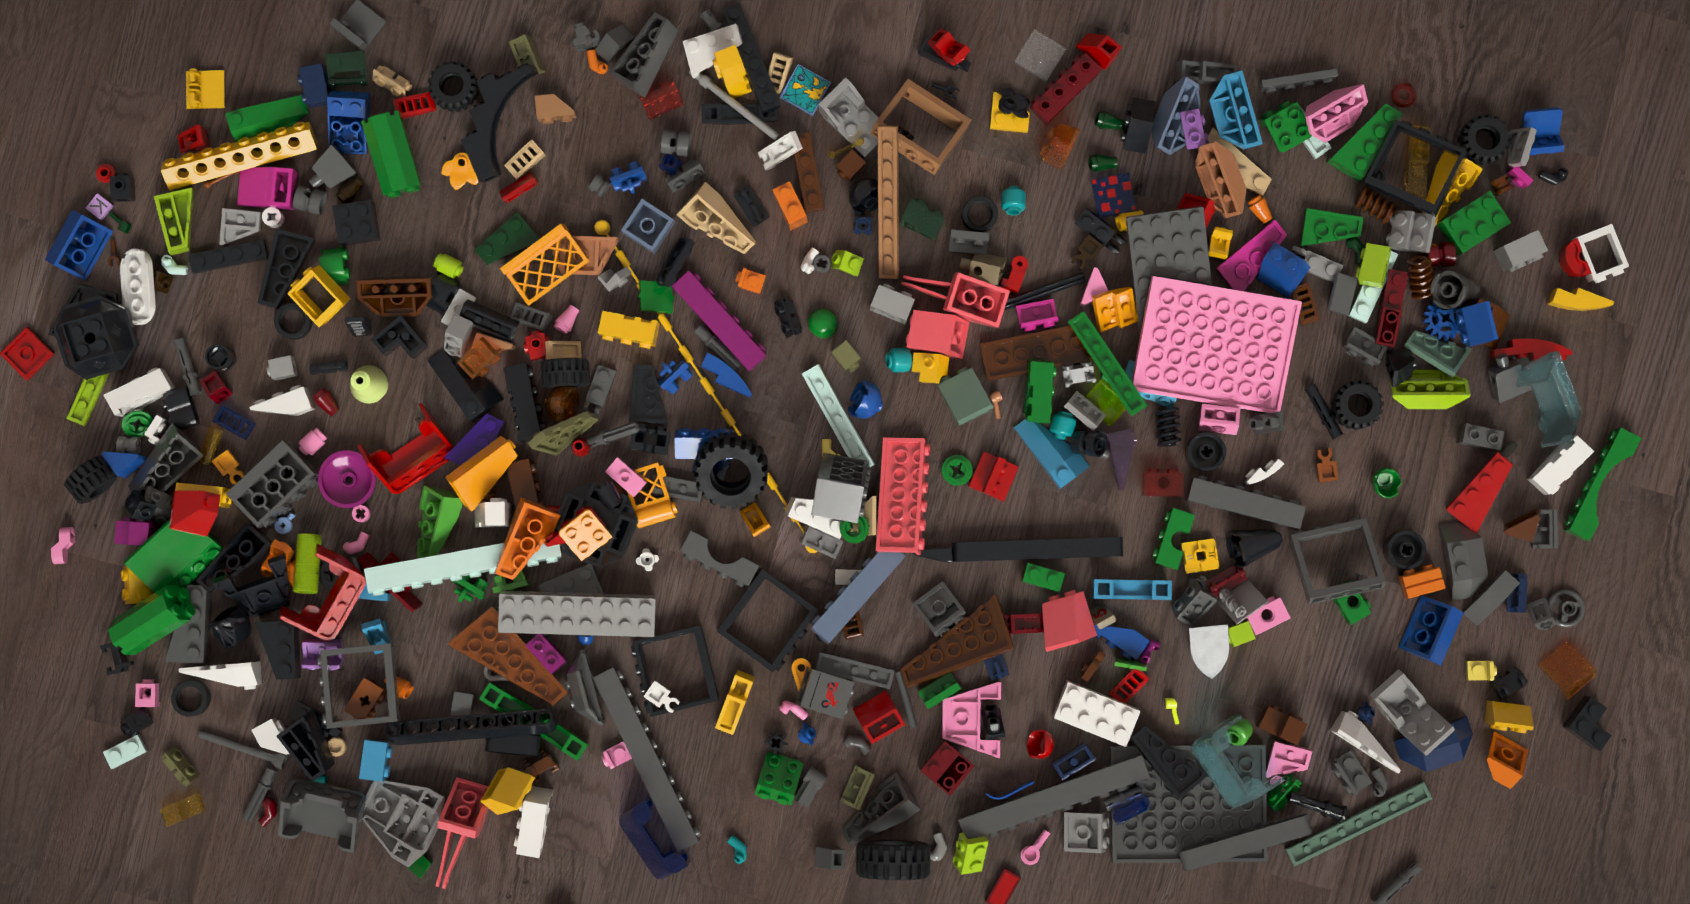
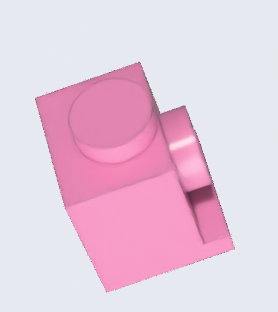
M142 679V683H136L135 707L160 706L159 683H154V679ZM148 689H151V696L147 695Z

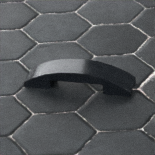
M759 102L758 104H741L764 123L778 121V108L763 113ZM720 103L701 104L702 124H753L730 105H720Z

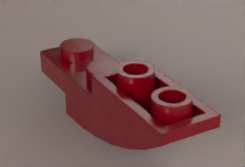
M1388 269L1386 284L1380 301L1375 344L1395 348L1403 311L1401 308L1408 272Z

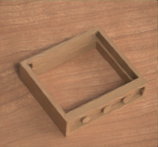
M907 79L875 122L870 134L878 138V126L886 125L884 123L899 101L902 97L906 98L957 131L938 158L898 132V152L924 168V170L935 175L966 132L972 120Z

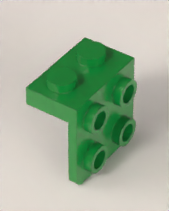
M1289 100L1279 104V108L1275 111L1271 109L1262 114L1263 117L1258 119L1261 127H1267L1278 151L1281 153L1312 137L1309 134L1306 118L1298 102H1289Z
M768 752L754 795L762 799L777 801L782 805H792L803 762Z

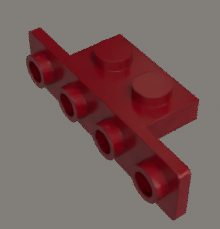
M368 552L357 559L363 569L402 562L392 552L387 555L381 564ZM412 586L404 587V591L400 592L389 590V593L396 597L411 612L416 611L423 605L410 592Z

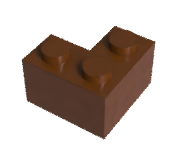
M1273 704L1271 707L1265 705L1256 727L1298 746L1307 726L1306 723L1302 722L1304 718L1289 713V715L1281 713L1283 709Z

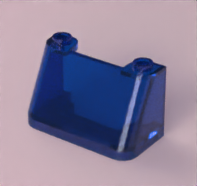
M646 797L625 811L620 816L619 824L652 875L657 879H665L687 867L691 860L686 853L677 854L672 850L663 855L644 826L651 818L650 807L653 805L650 798Z

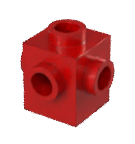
M540 330L530 332L529 336L525 337L526 342H523L525 353H529L532 361L546 358L545 341H551L550 336L546 337V334L544 332L541 333Z

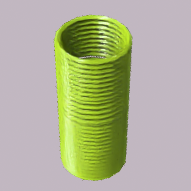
M304 533L297 535L296 567L293 592L318 593L320 558L315 556V547L317 544L322 545L321 535Z

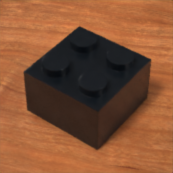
M372 200L333 205L337 238L340 245L349 246L381 240L376 207Z

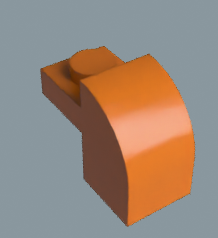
M274 539L270 547V554L261 567L262 576L274 575L268 565V559L285 554L286 566L291 562L294 551L287 543Z

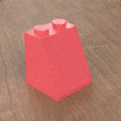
M913 310V315L910 317V331L906 337L907 348L963 359L969 321L956 315Z
M1075 590L1068 591L1061 598L1059 594L1048 597V602L1042 603L1046 652L1077 644L1097 636L1083 591L1078 593Z

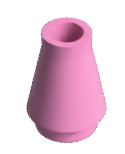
M569 305L555 320L554 328L563 334H567L568 331L571 332L579 310Z

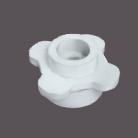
M645 548L642 550L640 557L636 558V563L645 567L646 571H651L653 569L652 566L655 562H658L659 557L658 555H653L649 549Z

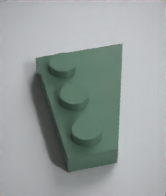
M1414 330L1404 345L1405 348L1411 350V352L1452 378L1472 350L1469 347L1461 348L1455 346L1456 343L1450 341L1446 343L1437 340L1435 336L1431 337L1429 334Z

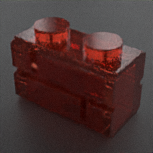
M665 81L659 85L660 88L656 90L649 89L645 98L639 97L649 120L684 105L674 81L671 83Z

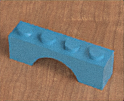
M1092 579V599L1172 600V581Z

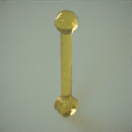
M858 138L856 142L835 152L830 151L828 157L833 159L835 155L857 145L862 146L864 139Z

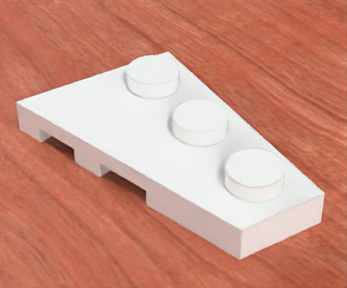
M737 24L683 41L693 78H696L700 72L713 65L712 60L715 59V52L733 45L738 47L743 44Z

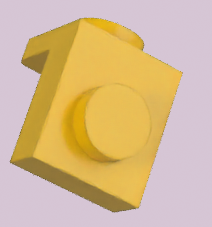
M1215 227L1210 237L1208 255L1226 260L1233 231L1222 227Z

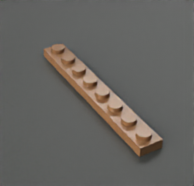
M892 125L878 126L879 278L885 279L899 278L898 126Z

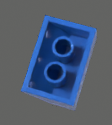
M72 209L45 260L86 281L113 231Z
M1421 595L1399 648L1441 666L1464 613L1451 605Z

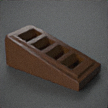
M1306 283L1297 286L1291 295L1292 300L1299 301L1307 298L1308 301L1302 303L1301 308L1308 305L1311 307V309L1305 311L1300 309L1299 320L1301 326L1320 320L1310 284ZM1305 290L1306 294L1297 296V293ZM1313 312L1314 316L1304 319L1303 315Z
M859 610L856 612V616L849 620H857V623L843 627L845 640L864 636ZM859 628V631L848 633L847 631L848 629Z

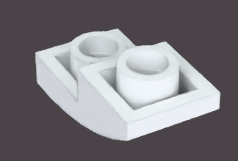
M1271 459L1264 467L1266 469L1265 472L1261 468L1251 469L1245 476L1247 480L1244 483L1249 485L1259 482L1274 474L1284 463L1280 459L1275 461Z

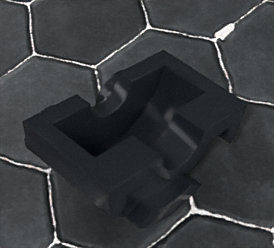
M438 271L436 278L433 277L431 279L433 297L426 306L442 315L443 311L446 312L451 304L449 301L451 295L455 296L461 286L459 285L460 281L457 279H453Z
M638 423L640 430L632 434L629 449L667 455L671 432H666L667 428L658 426L655 427V430L648 429L647 424Z

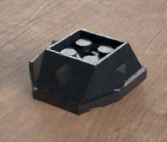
M103 295L62 306L53 329L65 366L86 380L125 369L140 345L129 309ZM91 333L96 337L94 343L90 340Z
M590 482L566 492L558 511L560 518L554 532L556 533L561 528L560 525L565 520L573 519L576 516V511L581 507H591L606 525L605 527L609 530L612 538L582 561L600 568L625 556L639 521L629 496L619 493L622 503L608 510L606 506H603L595 492L598 490L597 485L599 484ZM567 543L560 544L564 554L579 559Z

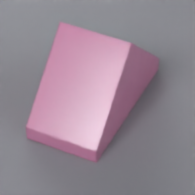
M1094 267L1080 302L1081 306L1092 303L1091 296L1108 291L1098 268Z

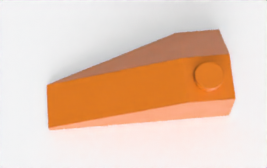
M521 497L494 573L513 580L525 567L533 554L541 548L540 546L546 540L545 537L555 530L560 515L538 503Z

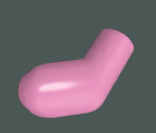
M361 531L357 541L346 542L343 545V550L347 554L363 551L370 535Z
M787 700L783 701V704L779 707V710L784 714H788L791 710L801 720H804L809 714L801 706Z

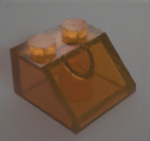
M1059 123L1056 128L1052 127L1048 138L1051 140L1048 145L1044 144L1040 155L1043 156L1041 161L1062 170L1081 129Z

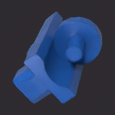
M637 161L628 165L630 171L625 173L618 167L612 169L610 180L615 191L621 189L623 192L630 190L632 194H635L634 188L641 186V182L647 181L643 167H640Z
M671 360L667 365L662 361L660 364L664 368L659 374L663 378L657 383L663 390L666 389L674 394L680 388L674 380L680 376L686 382L693 375L688 369L689 366L683 360L677 364Z

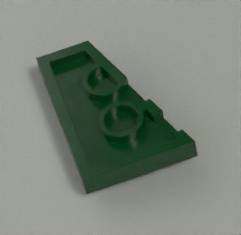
M516 213L474 251L489 265L513 253L527 249V247L538 241L540 237Z

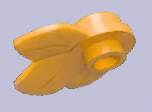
M458 153L454 156L453 160L444 163L442 175L450 176V184L455 190L460 189L466 181L477 185L478 179L467 153ZM460 159L465 160L464 166L459 164Z

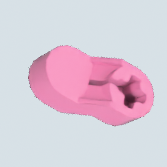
M61 527L59 529V542L51 548L53 564L67 563L68 549L76 542L73 527Z

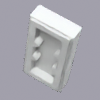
M459 288L441 322L449 326L454 315H460L464 302L467 299L475 302L477 298Z

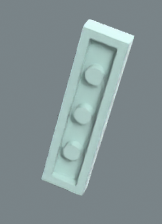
M1391 251V256L1386 272L1384 285L1387 279L1388 269H1392L1398 256V254L1393 251ZM1362 285L1348 316L1366 324L1383 288Z

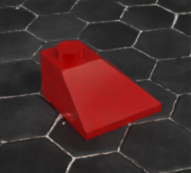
M174 491L169 529L204 537L208 536L218 514L220 495L206 491Z

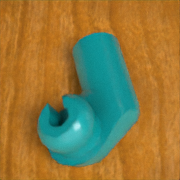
M732 835L727 843L735 848L734 861L737 864H741L747 858V847L742 841Z

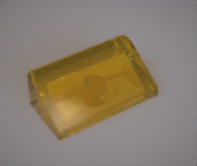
M209 427L202 448L204 456L199 460V463L208 466L213 465L212 460L215 459L223 434L222 429Z

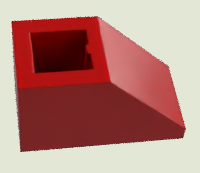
M1088 33L1076 45L1084 54L1087 53L1104 70L1114 62L1122 49V46L1108 35Z

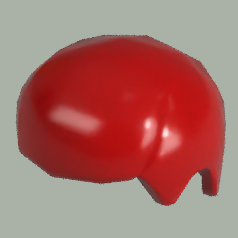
M1033 730L1027 740L1029 756L1038 759L1048 757L1054 747L1053 736L1047 730Z

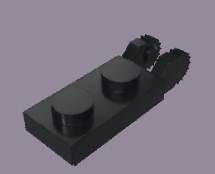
M1087 207L1074 223L1116 255H1118L1120 250L1109 240L1113 237L1121 245L1127 243L1126 239L1116 232V229Z
M679 238L656 279L658 285L670 287L675 283L676 274L682 269L685 259L691 254L692 248L695 245L692 239Z

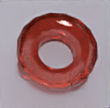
M1401 83L1392 90L1391 99L1396 106L1407 108L1415 103L1416 91L1410 83ZM1407 90L1410 95L1409 99L1402 100L1399 97V92Z

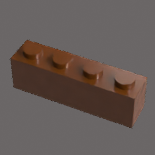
M810 132L798 134L797 136L803 149L796 152L794 157L805 213L824 211Z
M531 459L512 462L507 471L515 507L517 508L521 497L545 507L543 499L540 500L538 492H541L539 481H536L534 476L537 473L535 462H531Z

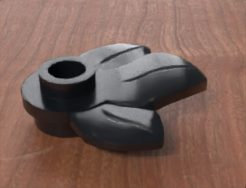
M1011 88L1004 89L1001 92L1002 97L998 104L1000 111L1004 114L1013 113L1019 118H1028L1029 115L1025 108L1030 104L1029 99L1022 94H1015Z

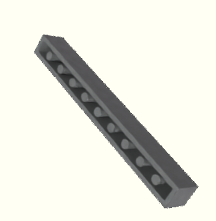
M613 667L593 677L677 851L680 852L698 843L701 833L697 825L693 826L690 820L693 818L688 808L685 809L682 804L684 798L681 792H676L673 786L675 780L672 774H668L665 769L667 766L663 756L659 757L656 751L659 748L655 739H650L647 733L650 729L646 721L642 722L639 716L642 714L637 703L633 704L631 700L633 694L628 686L625 687L622 682L624 676L621 670Z
M1142 754L966 815L959 818V823L968 839L988 834L990 837L1000 834L1002 829L1007 828L1010 831L1018 828L1019 823H1033L1037 821L1036 817L1042 815L1045 818L1053 816L1056 810H1070L1074 808L1073 804L1079 802L1081 805L1092 802L1091 798L1107 797L1111 795L1110 791L1116 789L1118 792L1124 791L1129 788L1128 785L1136 783V786L1146 783L1147 778H1150Z

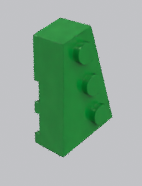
M1031 358L1028 360L1022 414L1027 422L1050 423L1052 413L1051 402L1054 395L1053 377L1056 376V366H1054L1052 360Z

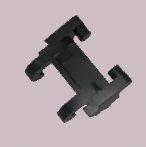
M112 643L100 646L102 653L107 652L106 648L111 649L116 669L106 668L107 676L129 671V666L135 665L134 661L127 662L126 656L121 652L123 649L120 646L115 647Z
M1516 666L1506 671L1508 675L1503 678L1498 676L1490 682L1501 702L1505 698L1510 697L1514 692L1528 685L1524 674Z

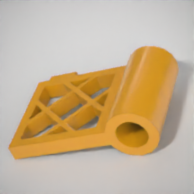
M659 462L635 469L634 471L653 484L649 493L642 490L639 491L647 496L642 504L636 505L634 497L628 493L639 521L637 524L638 528L675 518L676 513H678V507L676 502H672L664 480V477L667 476L664 465L660 466ZM656 468L658 476L655 482L645 477L649 469ZM655 485L663 490L665 497L656 498L651 495Z

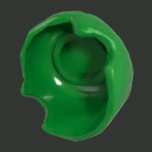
M817 309L808 318V328L818 338L826 339L836 333L838 321L831 311Z
M1387 467L1376 471L1372 478L1373 490L1383 498H1392L1398 495V488L1402 484L1398 472Z

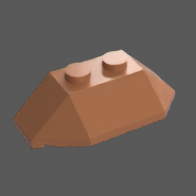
M1216 141L1199 146L1195 168L1206 197L1215 202L1213 207L1221 212L1225 218L1242 214L1246 186L1234 154Z

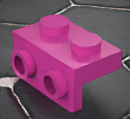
M1054 299L1016 306L1020 329L1025 328V331L1035 330L1036 326L1043 325L1044 328L1055 326V322L1059 321Z

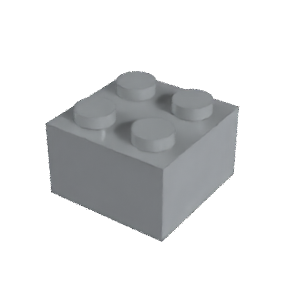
M1539 230L1493 252L1503 272L1508 269L1510 272L1526 266V262L1530 264L1543 258V253L1547 252L1548 249Z
M887 284L879 285L871 303L870 311L906 324L915 301L912 298V294L905 291L898 293L894 291V287Z

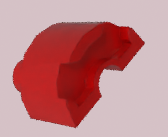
M1578 238L1565 244L1559 251V262L1563 271L1568 276L1577 278L1592 274L1588 262L1582 261L1579 258L1582 247Z

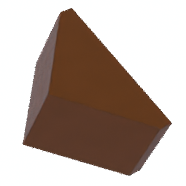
M1537 508L1506 523L1503 532L1505 535L1533 542L1541 509Z

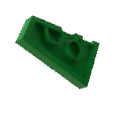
M1307 208L1305 209L1300 247L1360 237L1364 217Z

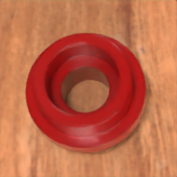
M102 164L96 170L97 179L103 183H109L110 176L116 175L115 169L109 164ZM104 170L108 171L106 176L102 175Z

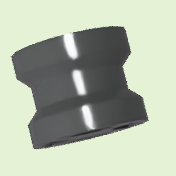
M597 174L588 189L592 192L595 191L597 196L602 198L612 183L609 180L605 181L600 174Z

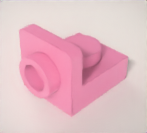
M624 741L603 751L604 756H602L605 766H609L610 769L632 759Z

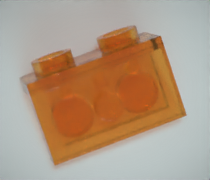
M482 337L457 363L472 379L477 376L483 377L489 371L488 367L490 365L493 366L501 359L499 355L503 350L500 348L496 351Z

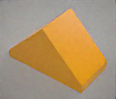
M756 502L740 511L742 518L754 537L771 528Z

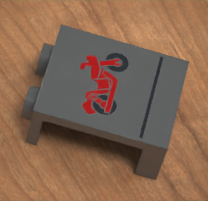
M807 667L795 704L843 719L849 709V698L854 694L855 682Z

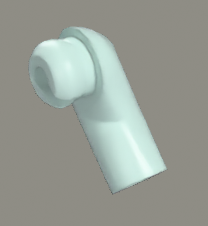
M164 255L161 258V264L169 274H188L187 265H177L170 255Z

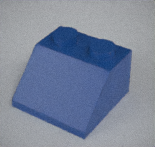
M1274 242L1263 258L1257 279L1289 299L1311 267L1305 260Z
M1490 301L1457 310L1456 321L1461 326L1460 338L1465 347L1485 344L1498 339Z

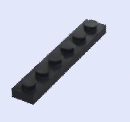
M740 3L722 9L727 25H738L743 44L738 46L737 50L762 112L766 113L780 108L781 103Z

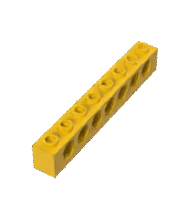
M298 122L292 127H280L274 132H263L252 138L245 137L231 144L229 142L223 143L213 149L205 148L199 153H187L177 159L169 158L162 163L161 172L170 191L317 150V140L310 122ZM291 137H296V138H298L299 140H297V141H292V140H290V138H291ZM277 142V143H279L280 145H279V146H273L271 143ZM258 147V148H261L262 150H261V151H255V150H253V148ZM235 153H242L243 156H236ZM216 158H223L225 161L220 162ZM198 163H204L206 166L201 167ZM180 168H185V169H187L188 171L182 172V171H180L179 169H180Z

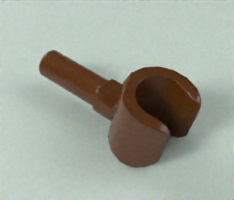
M110 240L111 257L108 258V264L112 267L114 258L117 259V265H120L122 259L117 256L115 240Z

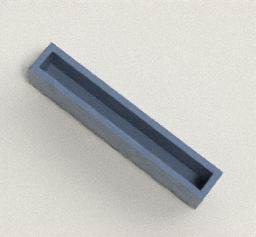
M875 550L877 554L874 558L871 559L869 557L862 564L864 569L860 573L856 571L849 579L851 584L848 587L843 586L837 593L839 597L836 601L833 602L831 600L824 607L826 612L822 616L818 614L811 622L814 625L811 630L829 644L905 558L904 554L901 552H877Z

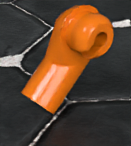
M596 50L586 51L589 68L598 74H605L608 71V65L597 59Z
M295 560L292 563L289 562L286 566L287 579L292 587L294 586Z

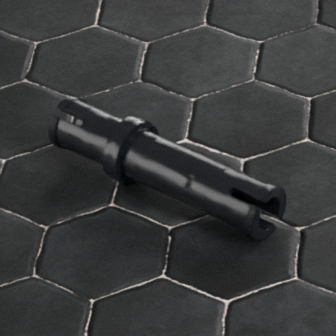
M1316 384L1304 389L1322 419V425L1326 426L1332 440L1341 436L1343 432L1335 420L1336 416L1330 412Z

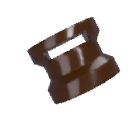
M1508 174L1490 182L1496 190V196L1514 188L1513 184H1510L1508 180Z

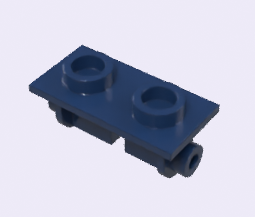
M1511 574L1520 584L1507 597L1506 612L1526 613L1528 574Z
M1002 654L984 660L991 681L1010 675Z

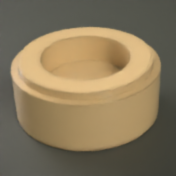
M341 737L331 738L327 742L332 756L343 755L347 749V743Z

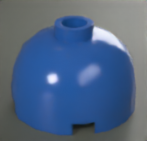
M863 379V383L859 382L851 394L850 401H853L852 407L848 406V414L856 418L867 419L874 416L876 412L881 411L883 401L880 389L875 384Z

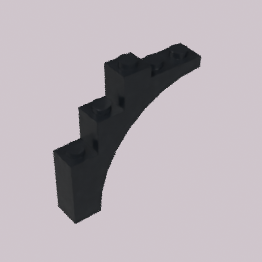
M525 63L518 66V70L514 72L509 71L502 74L501 78L499 75L487 73L481 77V80L477 81L485 103L479 102L474 105L473 109L469 110L477 131L467 133L466 137L461 139L479 182L486 183L502 175L496 154V132L500 116L514 92L527 80L538 74L536 66Z

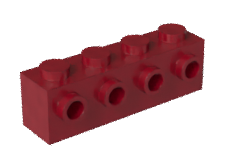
M1087 53L1083 56L1078 55L1072 62L1073 66L1069 70L1065 68L1058 75L1060 79L1056 83L1052 81L1045 88L1046 92L1042 96L1037 95L1031 103L1033 105L1030 110L1045 125L1054 119L1100 74L1102 68Z

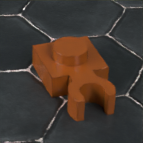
M1331 448L1327 449V456L1325 457L1322 456L1321 449L1317 450L1316 455L1321 460V463L1316 464L1318 483L1339 480L1336 461L1330 462L1332 456Z

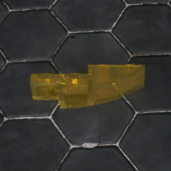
M1412 125L1416 129L1421 127L1430 132V126ZM1409 136L1404 186H1406L1407 193L1426 201L1427 164L1430 157V145Z

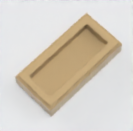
M545 341L546 360L582 358L581 341Z

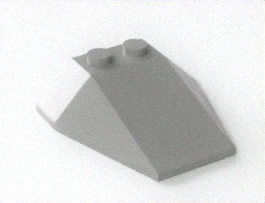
M373 781L366 795L362 820L390 856L406 867H409L428 850L438 831V820L445 806V797L426 787L391 781Z

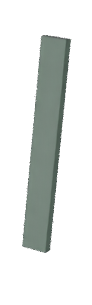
M1421 781L1346 818L1343 822L1335 823L1284 849L1292 865L1295 867L1432 800V797L1424 781Z

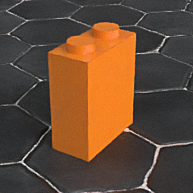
M790 181L772 190L774 199L790 231L808 223L807 215Z

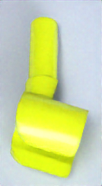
M1165 698V708L1172 709L1175 725L1179 724L1176 700L1174 698Z

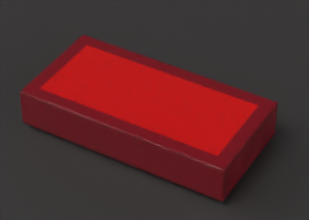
M1004 868L985 902L988 904H1007L1021 877Z

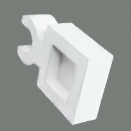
M657 681L653 682L644 695L647 700L659 708L664 704L667 711L671 713L674 710L670 708V702L680 703L677 698L668 697L671 691Z

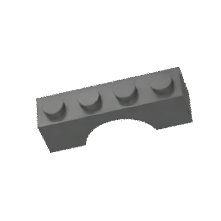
M690 531L680 550L684 553L682 557L692 562L696 559L701 562L700 566L708 570L711 567L718 570L717 575L725 579L728 576L735 579L734 583L742 588L745 585L750 586L760 567L743 557L731 564H723L716 561L709 551V539L693 531Z

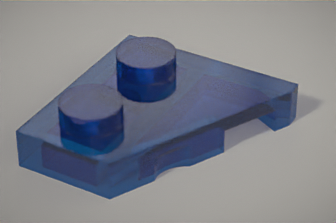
M1145 795L1133 801L1129 806L1117 809L1114 812L1115 814L1112 815L1116 826L1151 809L1149 798Z

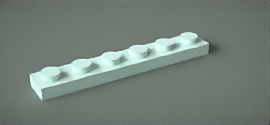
M820 364L802 373L847 456L869 461V468L875 465Z

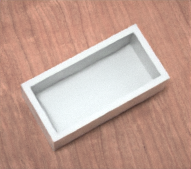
M1067 680L1054 710L1053 717L1126 747L1140 710Z

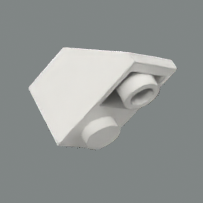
M273 718L252 729L260 747L286 755L289 754L276 737L285 729L281 720Z

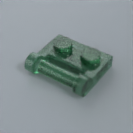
M364 51L325 54L328 86L330 89L344 85H368ZM360 71L359 77L335 78V73Z

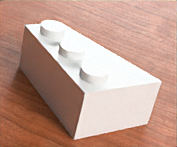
M156 367L149 370L146 375L137 377L129 383L104 394V397L114 415L125 417V414L131 413L132 410L139 411L164 397V393L176 389L167 372Z
M1577 435L1567 437L1527 480L1543 495H1553L1559 490L1560 484L1570 478L1573 471L1594 450Z
M791 497L784 515L835 538H841V520L811 515L814 499Z
M490 498V502L479 503L474 509L475 528L510 527L513 519V504L508 503L507 499Z
M532 786V789L523 800V805L519 808V811H522V817H519L517 822V829H520L519 835H516L514 846L517 847L516 854L540 857L544 845L547 815L550 812L549 801L553 795V789Z

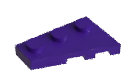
M486 414L444 458L462 465L496 440L505 422Z

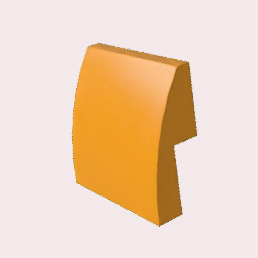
M1131 287L1118 288L1091 296L1098 331L1103 332L1115 326L1123 328L1138 322L1133 289Z

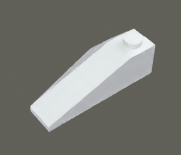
M260 661L179 668L180 673L237 687L244 686V690L256 689V685L262 684Z
M1350 710L1348 713L1341 711L1330 731L1399 774L1400 768L1366 726L1358 720L1359 716Z

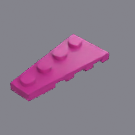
M1273 220L1215 269L1231 289L1245 291L1260 271L1263 258L1273 243L1276 242L1280 245L1287 234L1278 222Z

